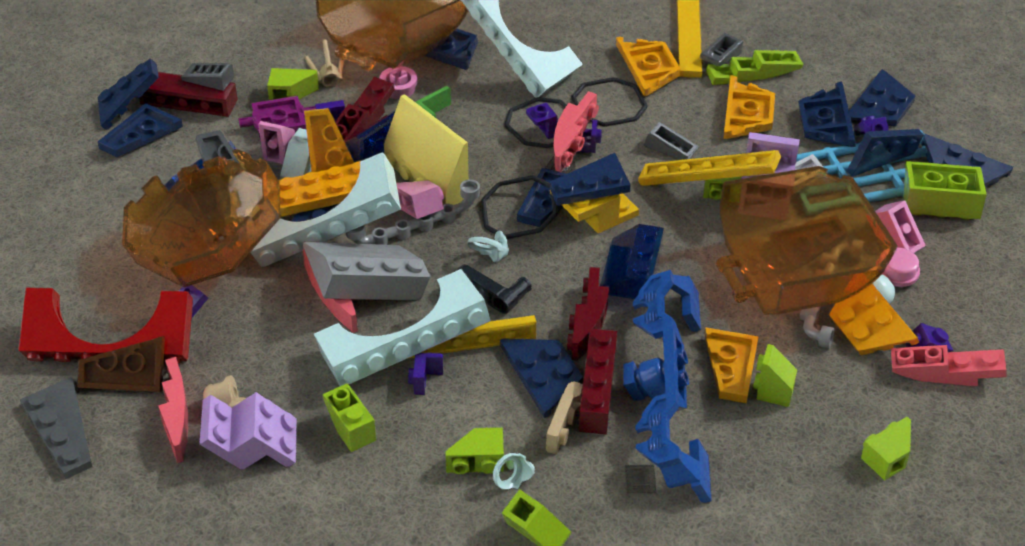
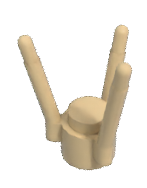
M324 39L323 49L326 64L322 66L320 73L318 71V82L325 87L336 86L339 82L343 81L344 56H340L337 69L336 66L331 64L327 40ZM305 56V60L311 70H317L310 58Z

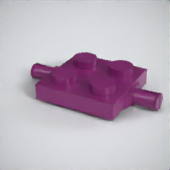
M298 96L251 103L252 116L238 118L240 128L254 126L258 130L259 138L258 124L260 121L294 129L296 133L299 128L306 130L304 111L316 110L315 106L304 108L299 102Z

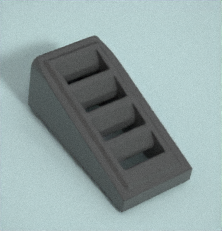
M723 33L700 54V58L716 66H721L729 62L731 57H738L742 53L743 41Z
M192 63L181 78L186 82L224 91L234 78L233 65L229 63Z
M661 122L651 130L644 143V146L679 160L690 159L699 148V146ZM684 148L689 149V150L687 151V153H685V152L682 151V150H683Z

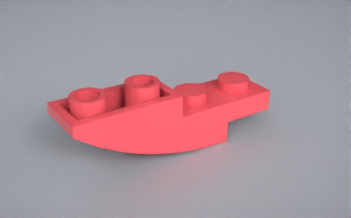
M588 91L578 105L568 103L563 110L554 134L555 171L562 172L566 166L568 167L571 164L576 152L581 151L585 142L583 132L586 130L588 122L591 118L596 117L599 110L597 94Z
M947 345L891 348L892 372L917 381L978 386V379L1006 377L1004 349L947 352Z

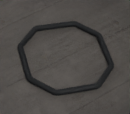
M616 77L584 82L574 92L571 99L574 105H578L576 97L584 87L615 81L633 87L643 105L635 117L609 122L597 120V125L607 127L637 121L648 107L636 84Z
M536 97L509 109L504 124L505 128L522 144L542 148L554 147V142L546 144L526 141L509 123L514 111L535 102L557 103L565 108L567 104L563 100Z
M534 175L496 183L481 200L484 228L493 234H496L498 231L488 224L486 201L500 186L534 180L550 188V183ZM551 195L553 213L539 228L504 234L506 239L542 232L558 215V207L553 196Z

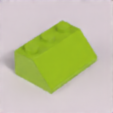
M906 161L903 201H906L912 215H934L942 218L958 217L966 220L981 219L987 195L981 167Z

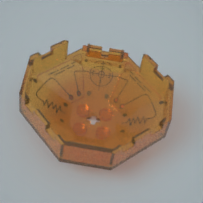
M235 149L232 152L239 163L217 156L203 161L205 168L199 169L196 164L183 167L181 171L177 172L178 182L169 191L158 175L153 176L141 188L144 195L137 203L130 200L124 207L123 247L136 264L182 287L232 273L281 218L279 180L267 161L261 158L256 161L248 153ZM223 236L224 239L222 240V243L217 244V241H219V237Z

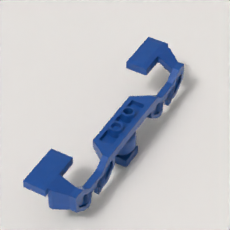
M671 270L651 275L639 290V295L633 301L634 309L648 307V311L644 315L633 318V323L655 339L663 337L664 360L661 358L641 362L638 368L634 361L623 364V382L634 401L645 399L646 396L653 399L635 426L637 433L652 431V436L649 440L636 444L637 451L661 469L668 488L691 483V488L701 503H707L712 501L708 453L699 439L689 441L690 456L682 452L679 446L670 440L669 420L676 411L687 409L686 386L689 385V378L685 370V365L688 364V357L684 350V344L674 319L665 313L664 298L670 289L681 295L682 316L691 331L697 332L701 330L699 292L690 276L673 275Z

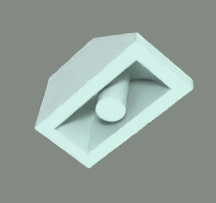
M299 128L288 143L280 174L281 179L301 176L311 172L307 132L305 129Z

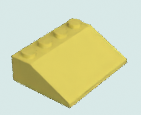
M402 95L384 142L385 156L404 180H409L410 182L430 181L439 186L444 195L443 205L460 203L463 200L460 195V184L468 180V142L408 96Z

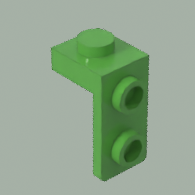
M445 86L415 103L436 118V112L451 105V88Z

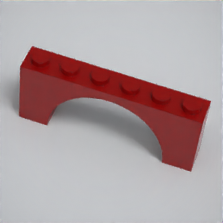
M26 288L18 351L27 357L29 361L41 362L44 361V357H52L58 362H71V358L84 359L165 336L164 364H166L165 360L176 357L178 364H180V361H188L193 298L188 291H161L154 314L141 330L131 337L116 343L95 344L81 340L70 333L61 315L60 295L53 288Z

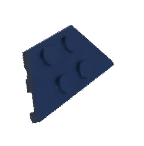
M445 24L418 32V38L407 40L405 37L399 39L400 47L464 70L469 68L478 44L477 35Z
M881 69L849 110L851 122L852 120L861 121V118L875 116V118L886 117L888 126L896 127L914 103L916 96L889 73Z
M843 82L835 83V88L828 92L822 89L814 95L807 96L798 101L804 138L855 147V136Z
M924 134L921 145L927 148L925 156L929 163L981 167L985 189L989 185L996 184L1000 177L1010 176L1013 170V166L986 157L982 153H975L962 148L958 144H951Z
M500 339L501 349L544 418L548 417L551 414V410L560 402L568 383H583L582 374L559 340Z

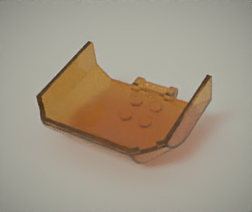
M315 0L317 18L333 43L338 45L335 49V56L341 60L347 59L354 62L366 71H371L377 63L395 69L432 52L450 37L469 11L460 0Z
M815 166L725 181L723 183L719 210L725 245L731 255L720 257L716 261V266L719 272L723 273L732 289V296L735 302L742 303L748 298L754 297L764 315L783 314L826 306L857 295L873 284L884 273L898 245L854 178L843 175L842 179L827 174V168ZM734 267L739 268L747 285H741L733 270Z

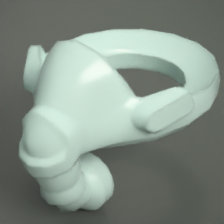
M500 230L496 232L495 240L485 237H471L467 242L470 248L479 251L480 254L489 255L494 263L506 257L509 252L506 236ZM477 242L487 243L491 245L480 244Z
M509 453L504 455L495 465L493 480L501 489H518L522 481L531 479L535 473V467L531 462L526 461L524 455ZM506 462L507 468L510 470L514 469V472L510 478L502 481L499 477V472L502 465Z

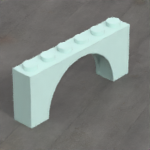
M460 0L535 98L543 95L583 65L569 46L560 51L543 52L532 49L517 40L503 22L499 10V0Z
M382 152L361 161L359 177L348 196L331 211L317 218L301 222L283 220L269 201L260 204L258 207L255 206L248 209L250 253L259 265L265 267L303 251L304 242H325L401 210L394 168L385 154Z
M462 269L437 279L440 288V297L437 304L426 317L404 330L382 336H362L348 332L337 323L314 333L321 354L339 386L356 382L491 321L484 298Z

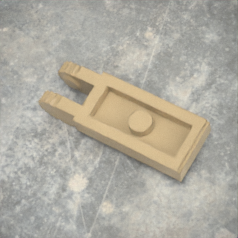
M578 382L568 383L562 394L547 431L546 451L548 453L557 455L560 445L565 446L569 435L568 424L574 425L577 411L580 410L583 387Z

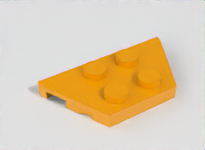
M616 37V46L643 96H648L680 76L681 69L665 42L637 39L636 43L623 42V37Z
M730 75L723 139L749 135V132L759 133L772 130L775 93L761 89L752 83H749L748 86L737 82L738 77Z
M860 268L857 269L829 313L832 321L860 355L872 354L877 350H891V348H894V345L909 342L911 345L918 344V337Z

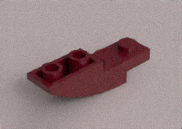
M373 77L355 104H348L335 123L347 147L359 141L385 113L384 105L395 91L394 83Z
M590 267L589 278H583V293H587V296H582L581 304H576L575 315L570 314L569 330H573V334H568L567 350H572V360H578L587 352L590 328L602 329L607 315L609 287L599 286L600 268Z

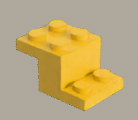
M624 194L562 205L578 222L585 220L597 233H601L639 216V209Z

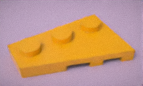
M329 108L304 111L311 172L353 164L354 161Z
M705 327L704 336L719 399L747 403L758 336Z

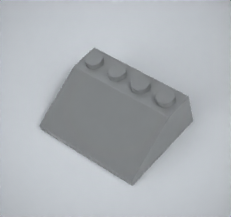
M303 243L304 251L325 299L420 300L430 279L423 260L399 245Z

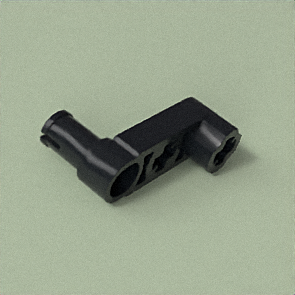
M466 264L461 265L457 269H462L484 298L486 304L503 314H507L518 304V300L532 290L530 281L525 277H520L512 286L505 288Z

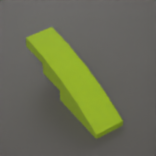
M755 50L753 57H731L729 64L721 66L708 64L706 73L712 85H725L730 83V75L738 77L737 82L768 79L801 69L804 64L796 51Z

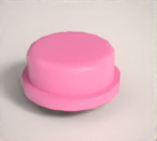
M404 66L387 68L380 75V79L394 83L395 91L390 96L393 99H400L404 94L410 97L418 83L415 71Z
M891 248L885 251L879 260L877 272L885 275L894 286H910L916 283L919 278V260L910 250Z

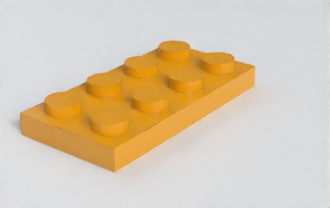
M361 161L346 166H335L328 170L308 172L305 175L292 178L285 177L274 181V185L277 187L276 194L281 217L340 204L357 182Z

